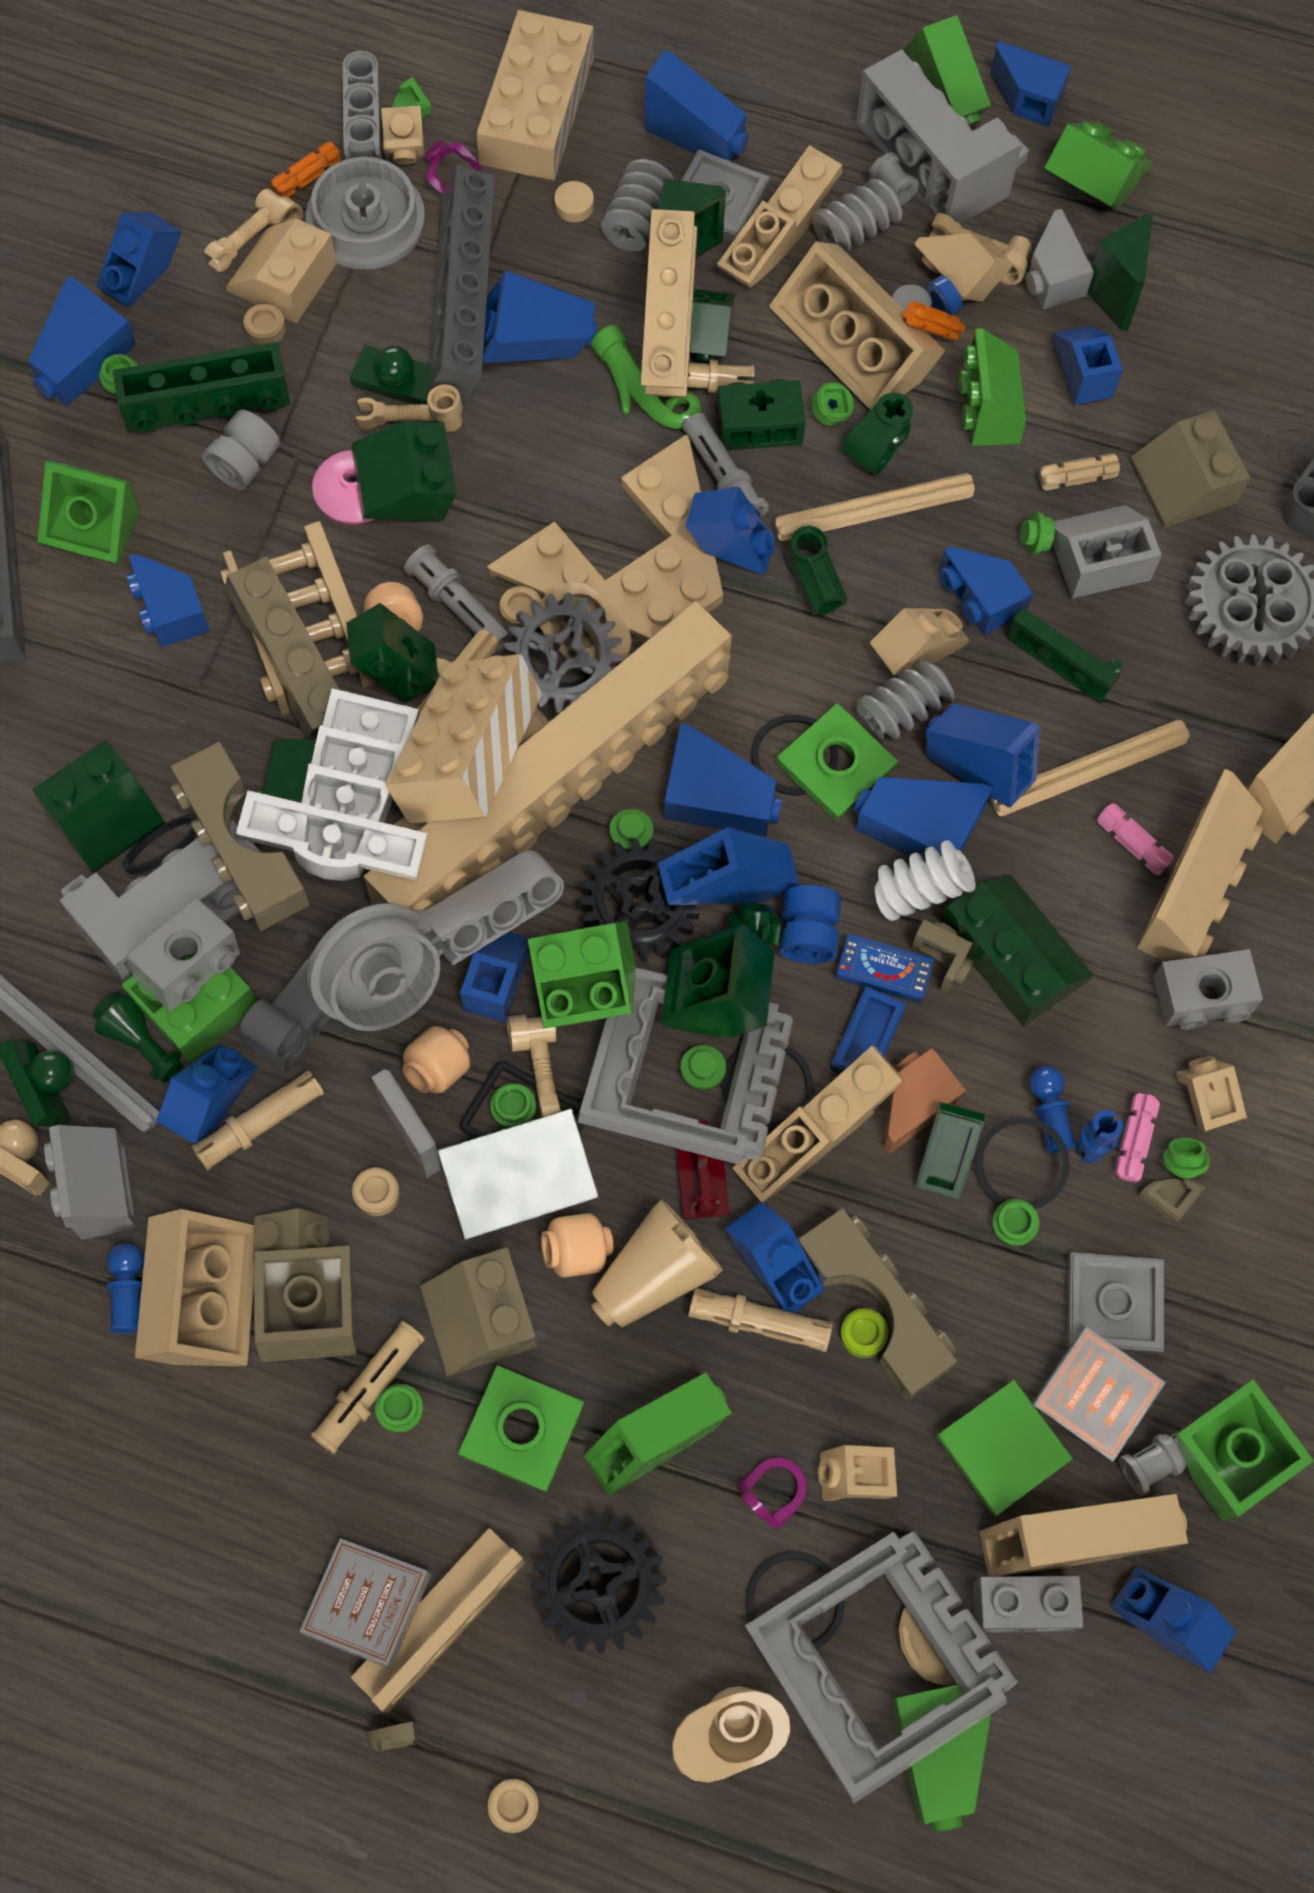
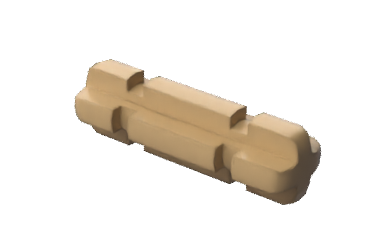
M1116 454L1099 455V460H1096L1095 457L1062 462L1061 467H1058L1057 464L1042 466L1039 470L1038 478L1043 490L1058 489L1059 484L1062 483L1064 487L1095 482L1099 476L1101 480L1116 478L1120 471V463Z

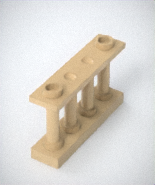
M651 209L641 386H646L645 394L648 396L687 398L698 231L697 226H694L695 212Z
M318 521L306 525L304 529L308 542L301 544L302 549L270 559L269 562L277 575L308 565L309 569L317 567L321 578L315 579V584L287 593L296 609L320 600L322 604L330 602L334 613L328 615V620L307 626L306 629L313 642L335 636L336 639L344 637L348 649L342 650L341 656L324 661L332 677L345 672H349L350 675L358 673L363 688L376 684L375 680L350 663L346 622L357 617L321 522ZM231 550L223 553L228 568L220 571L224 585L227 575L238 570ZM251 631L267 676L260 678L268 703L277 701L281 715L288 714L290 711L281 681L265 649Z

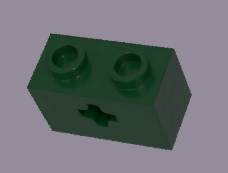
M775 379L765 383L746 384L734 382L729 385L718 386L717 417L720 441L726 450L803 445L806 420L800 380L787 381Z
M379 603L346 622L350 663L405 703L435 686L439 678L435 644L383 604Z

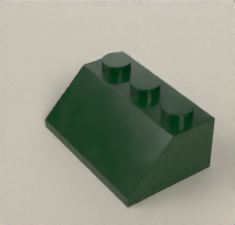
M1011 874L984 881L977 885L974 891L967 892L947 906L941 923L953 928L957 932V936L973 943L967 958L974 961L973 966L1023 1027L1087 983L1094 976Z

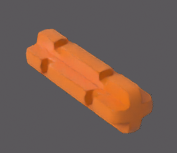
M330 141L324 143L316 149L317 154L314 152L309 153L287 168V174L281 172L272 178L270 182L273 191L280 197H290L296 193L294 188L302 189L325 172V167L329 169L336 163L341 162V153L338 148Z
M916 301L909 302L907 309L902 310V319L907 321L908 326L943 337L949 341L959 340L960 333L965 332V324L960 323L959 317L930 306H924L922 303Z

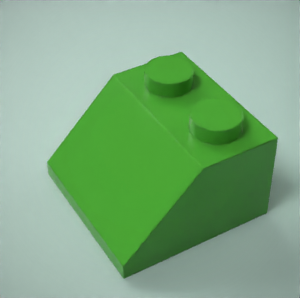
M1254 1379L1175 1435L1194 1484L1222 1522L1239 1517L1314 1462Z

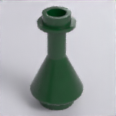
M114 992L105 997L93 1011V1017L97 1020L95 1024L96 1034L136 1048L153 1065L150 1072V1077L153 1080L160 1079L161 1082L166 1083L181 1071L183 1063L180 1061V1053L172 1051L167 1054L149 1036L143 1012L129 995L124 996L121 992Z

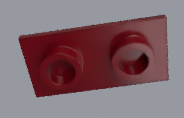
M706 1120L698 1121L699 1124L708 1126ZM676 1148L683 1219L730 1216L724 1161Z

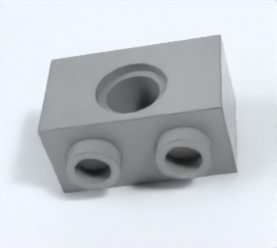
M196 898L128 953L126 958L134 979L171 1012L179 1004L193 999L201 986L216 973L219 974L226 971L234 963L240 952L234 931ZM185 955H194L191 959L179 960Z
M1250 949L1162 962L1153 976L1165 1027L1180 1025L1182 1030H1190L1206 1025L1208 1020L1222 1018L1225 1023L1241 1022L1250 1018L1251 1014L1263 1001ZM1199 986L1212 988L1216 992L1218 999L1205 997L1201 993Z

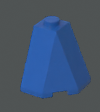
M505 270L487 295L483 362L499 363L575 358L586 344H591L592 339L596 335L598 324L593 320L596 303Z

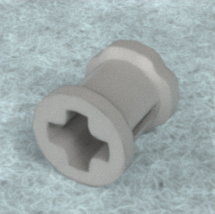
M889 152L879 157L872 164L868 171V178L870 180L882 176L887 179L896 192L900 205H903L915 195L919 187V181L916 177L908 175L899 165V157L894 152Z

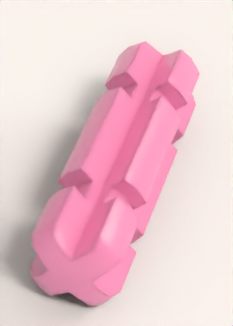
M1112 803L1107 806L1099 815L1098 823L1109 833L1113 830L1116 833L1114 838L1139 861L1145 859L1147 861L1145 866L1155 875L1165 872L1174 860L1173 855L1163 846L1158 848L1155 845L1157 840L1132 818L1127 820L1124 817L1127 813L1117 804Z
M1138 1093L1133 1097L1130 1111L1134 1114L1127 1119L1119 1150L1124 1153L1123 1156H1118L1114 1170L1115 1175L1121 1180L1138 1182L1142 1177L1145 1164L1141 1163V1159L1147 1158L1155 1124L1151 1123V1119L1157 1118L1160 1106L1155 1096Z

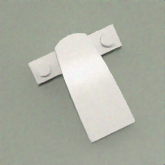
M332 688L323 725L319 726L312 762L308 764L302 803L248 790L236 831L237 837L293 851L297 863L308 873L327 880L345 881L360 878L365 868L417 881L428 834L385 823L393 801V797L385 784L418 720L419 709Z

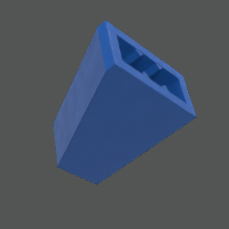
M664 49L645 80V131L695 154L700 149L725 160L732 161L735 155L740 156L744 152L749 140V133L746 132L747 114L676 55Z
M73 276L68 277L60 290L28 360L35 376L32 380L34 386L47 399L54 397L67 407L99 379V372L106 358L114 354L126 355L136 346L129 321Z
M953 703L942 716H935L928 724L925 731V737L927 738L926 757L968 783L986 784L992 787L990 796L1011 808L1036 781L1041 726L1031 721Z
M680 723L664 802L665 820L722 830L729 827L757 836L767 837L769 822L778 824L782 798L774 796L775 779L692 726Z
M879 777L871 791L866 788L863 789L855 804L853 812L859 814L855 830L909 857L910 854L918 853L925 862L926 848L934 847L942 856L941 844L947 840L954 845L956 850L962 852L987 805L993 788L979 783Z
M729 827L658 863L667 902L670 905L765 902L784 893L790 887L800 885L788 844Z

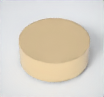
M579 181L563 183L557 188L554 195L555 211L561 219L567 222L576 223L586 220L594 209V195L591 188Z
M258 304L250 308L244 316L243 323L246 335L254 344L279 342L283 338L286 325L282 312L276 306Z
M516 586L507 590L500 600V615L503 622L508 627L517 626L522 628L523 626L518 622L516 615L519 611H523L529 616H533L530 603L534 599L540 603L541 598L539 594L526 586Z
M375 1167L364 1170L356 1177L352 1186V1195L357 1207L363 1213L369 1216H383L391 1212L397 1205L400 1189L396 1178L391 1172Z
M509 1779L498 1784L491 1792L488 1800V1813L491 1821L497 1828L508 1833L521 1832L530 1827L535 1821L539 1810V1801L534 1789L528 1783L517 1779Z

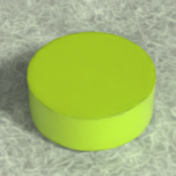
M867 1308L854 1310L847 1315L840 1329V1339L843 1347L851 1355L858 1358H870L877 1355L885 1346L889 1334L885 1319L878 1312Z

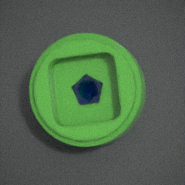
M829 382L813 394L811 408L814 416L822 424L837 426L851 416L854 409V401L851 393L845 386L840 383Z

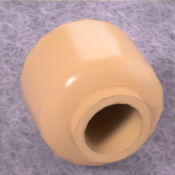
M386 582L377 585L369 592L364 601L363 612L381 603L418 632L420 631L423 613L415 594L409 587L399 582Z
M440 1026L427 1028L403 1052L404 1066L402 1071L405 1078L419 1092H431L434 1094L446 1092L470 1068L467 1040L455 1029L447 1030Z
M592 1213L555 1218L550 1222L548 1231L542 1232L541 1251L544 1263L547 1268H553L563 1278L600 1272L605 1265L606 1256L613 1253L612 1233L609 1227H602L599 1219Z

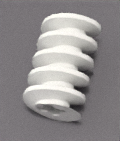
M947 840L941 844L942 856L934 847H928L925 851L926 862L920 854L913 853L910 854L909 858L910 868L903 859L895 860L894 873L889 866H880L878 869L879 880L875 885V897L881 913L890 921L899 919L901 915L913 914L916 909L923 910L929 908L932 903L939 904L945 902L948 897L955 898L961 896L963 891H974L976 887L975 876L970 863L962 852L956 850L954 845Z

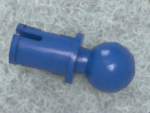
M1048 1065L1038 1067L1029 1078L1030 1091L1033 1096L1042 1102V1105L1034 1108V1113L1039 1115L1041 1122L1049 1125L1059 1134L1067 1150L1076 1148V1142L1074 1141L1067 1110L1071 1105L1069 1101H1060L1059 1098L1064 1090L1065 1079L1055 1067ZM1043 1130L1047 1153H1059L1060 1149L1055 1140Z
M128 1242L119 1243L112 1247L106 1259L108 1271L116 1277V1281L106 1284V1290L111 1292L110 1333L132 1334L137 1333L140 1291L142 1289V1282L136 1281L135 1276L143 1268L144 1257L142 1251L136 1245Z

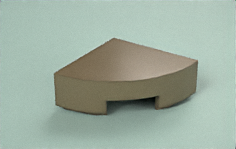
M1163 1179L1149 1184L1138 1197L1172 1224L1176 1225L1205 1187L1191 1179Z
M413 1721L367 1732L369 1750H373V1753L416 1745L419 1741L417 1723Z

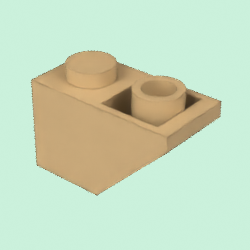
M967 233L920 237L914 243L924 254L921 258L923 263L933 272L941 273L947 277L957 289L961 301L968 299L982 302L1013 266V263L985 236Z
M903 608L870 644L892 674L899 675L901 671L911 669L913 664L919 660L936 663L964 647L970 640L962 631L963 624L961 620L950 610Z

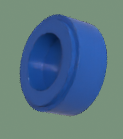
M940 275L927 284L926 291L931 297L933 308L950 315H955L962 310L960 295L947 277Z

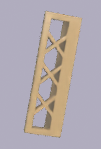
M489 1528L419 1603L392 1670L366 1660L350 1678L372 1699L371 1701L382 1712L388 1714L525 1565L523 1558L513 1548H509Z

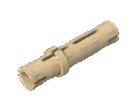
M309 1070L304 1071L302 1075L235 1118L231 1115L224 1120L226 1123L224 1126L197 1144H193L191 1148L199 1161L202 1162L204 1168L207 1171L210 1170L211 1167L241 1147L243 1150L248 1149L252 1146L251 1141L318 1096H322L324 1092L315 1077L312 1079V1073Z
M698 1287L694 1290L688 1317L728 1326V1331L738 1333L740 1329L808 1346L823 1352L827 1350L833 1322L814 1319L801 1314L746 1301V1296L737 1294L735 1298Z
M401 1321L399 1327L370 1360L369 1364L346 1392L340 1391L335 1397L338 1403L316 1431H313L311 1437L329 1452L335 1454L337 1448L360 1420L365 1422L371 1415L368 1411L369 1408L396 1377L397 1373L417 1347L424 1342L425 1338L409 1324ZM394 1352H398L390 1361V1363L386 1366V1368L382 1371V1373L378 1376V1378L373 1383H371L372 1379L376 1376V1374L380 1371V1369L384 1366V1364L388 1361ZM363 1391H365L366 1393L353 1407V1409L343 1420V1422L338 1423L341 1420V1418L345 1415V1413L351 1408V1406L354 1404V1402L357 1400L360 1394Z

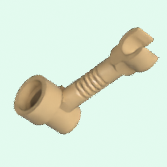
M270 189L262 190L255 201V207L258 211L227 238L223 237L218 241H213L205 248L204 252L213 258L208 265L218 272L225 271L237 256V251L267 225L274 226L296 218L302 220V207L288 197H280Z
M938 213L932 223L933 229L929 237L967 233L980 234L962 228L961 224L955 222L949 215ZM1013 236L1008 244L989 238L1013 263V266L1000 282L1008 285L1018 284L1028 267L1027 258L1032 249L1030 241L1023 236Z
M448 384L434 387L428 394V404L386 405L383 402H376L372 398H362L357 401L360 411H372L368 416L355 417L358 426L365 430L373 429L378 425H384L386 422L420 420L444 422L445 431L453 432L458 430L463 423L461 415L463 404L460 394L454 386Z
M526 1014L507 1016V1033L511 1052L524 1050L531 1052L533 1070H535L539 1116L542 1117L560 1111L548 1043L556 1042V1027L544 1029L542 1016L527 1018Z

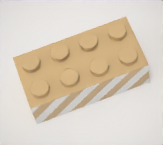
M521 10L517 11L476 133L480 165L555 181L594 59L592 25Z
M521 654L495 655L485 659L457 660L446 663L385 784L409 824L486 817L543 694Z

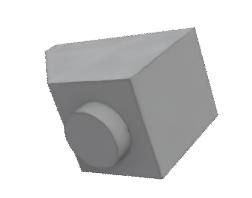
M1062 209L1053 212L1035 249L1029 272L1026 273L1027 288L1032 296L1036 295L1042 309L1087 296L1094 273Z

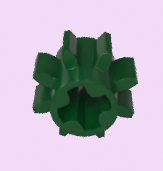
M754 902L742 903L739 913H730L728 929L744 924L768 946L769 944L779 945L782 919L773 918L774 909L769 905Z

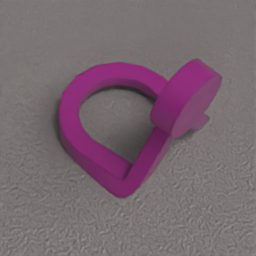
M439 139L428 149L424 156L430 163L426 172V179L441 194L446 185L437 175L436 170L442 157L454 152L468 162L473 169L483 172L477 159L460 142H453L447 145L442 139Z
M780 1457L770 1458L760 1463L741 1478L737 1485L742 1493L741 1498L760 1520L765 1519L772 1528L776 1529L787 1522L805 1500L807 1492L806 1477L800 1467L791 1460ZM775 1467L785 1468L797 1480V1493L792 1502L770 1515L769 1511L750 1489L767 1470Z

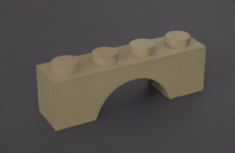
M266 556L227 575L224 589L244 625L255 634L265 649L281 681L286 701L306 738L310 739L318 735L319 726L323 725L331 689H340Z
M220 741L170 766L177 781L170 785V788L181 809L184 810L191 807L197 819L190 822L202 846L204 847L211 843L218 856L212 858L211 861L222 882L225 884L232 880L239 893L232 896V899L244 921L253 917L259 930L263 931L310 906L305 890L283 851L262 853L249 850L240 845L231 836L230 827L233 815L247 794L239 774Z
M842 1208L799 1238L798 1242L823 1287L832 1285L854 1286L870 1294L880 1304L888 1321L889 1339L886 1350L878 1365L907 1403L952 1370L957 1363L953 1356L956 1353V1349L942 1330L939 1329L935 1332L924 1317L927 1315V1310L919 1297L912 1291L906 1293L895 1279L899 1276V1273L889 1257L884 1253L878 1256L869 1244L868 1240L871 1236L863 1222L855 1215L850 1218Z

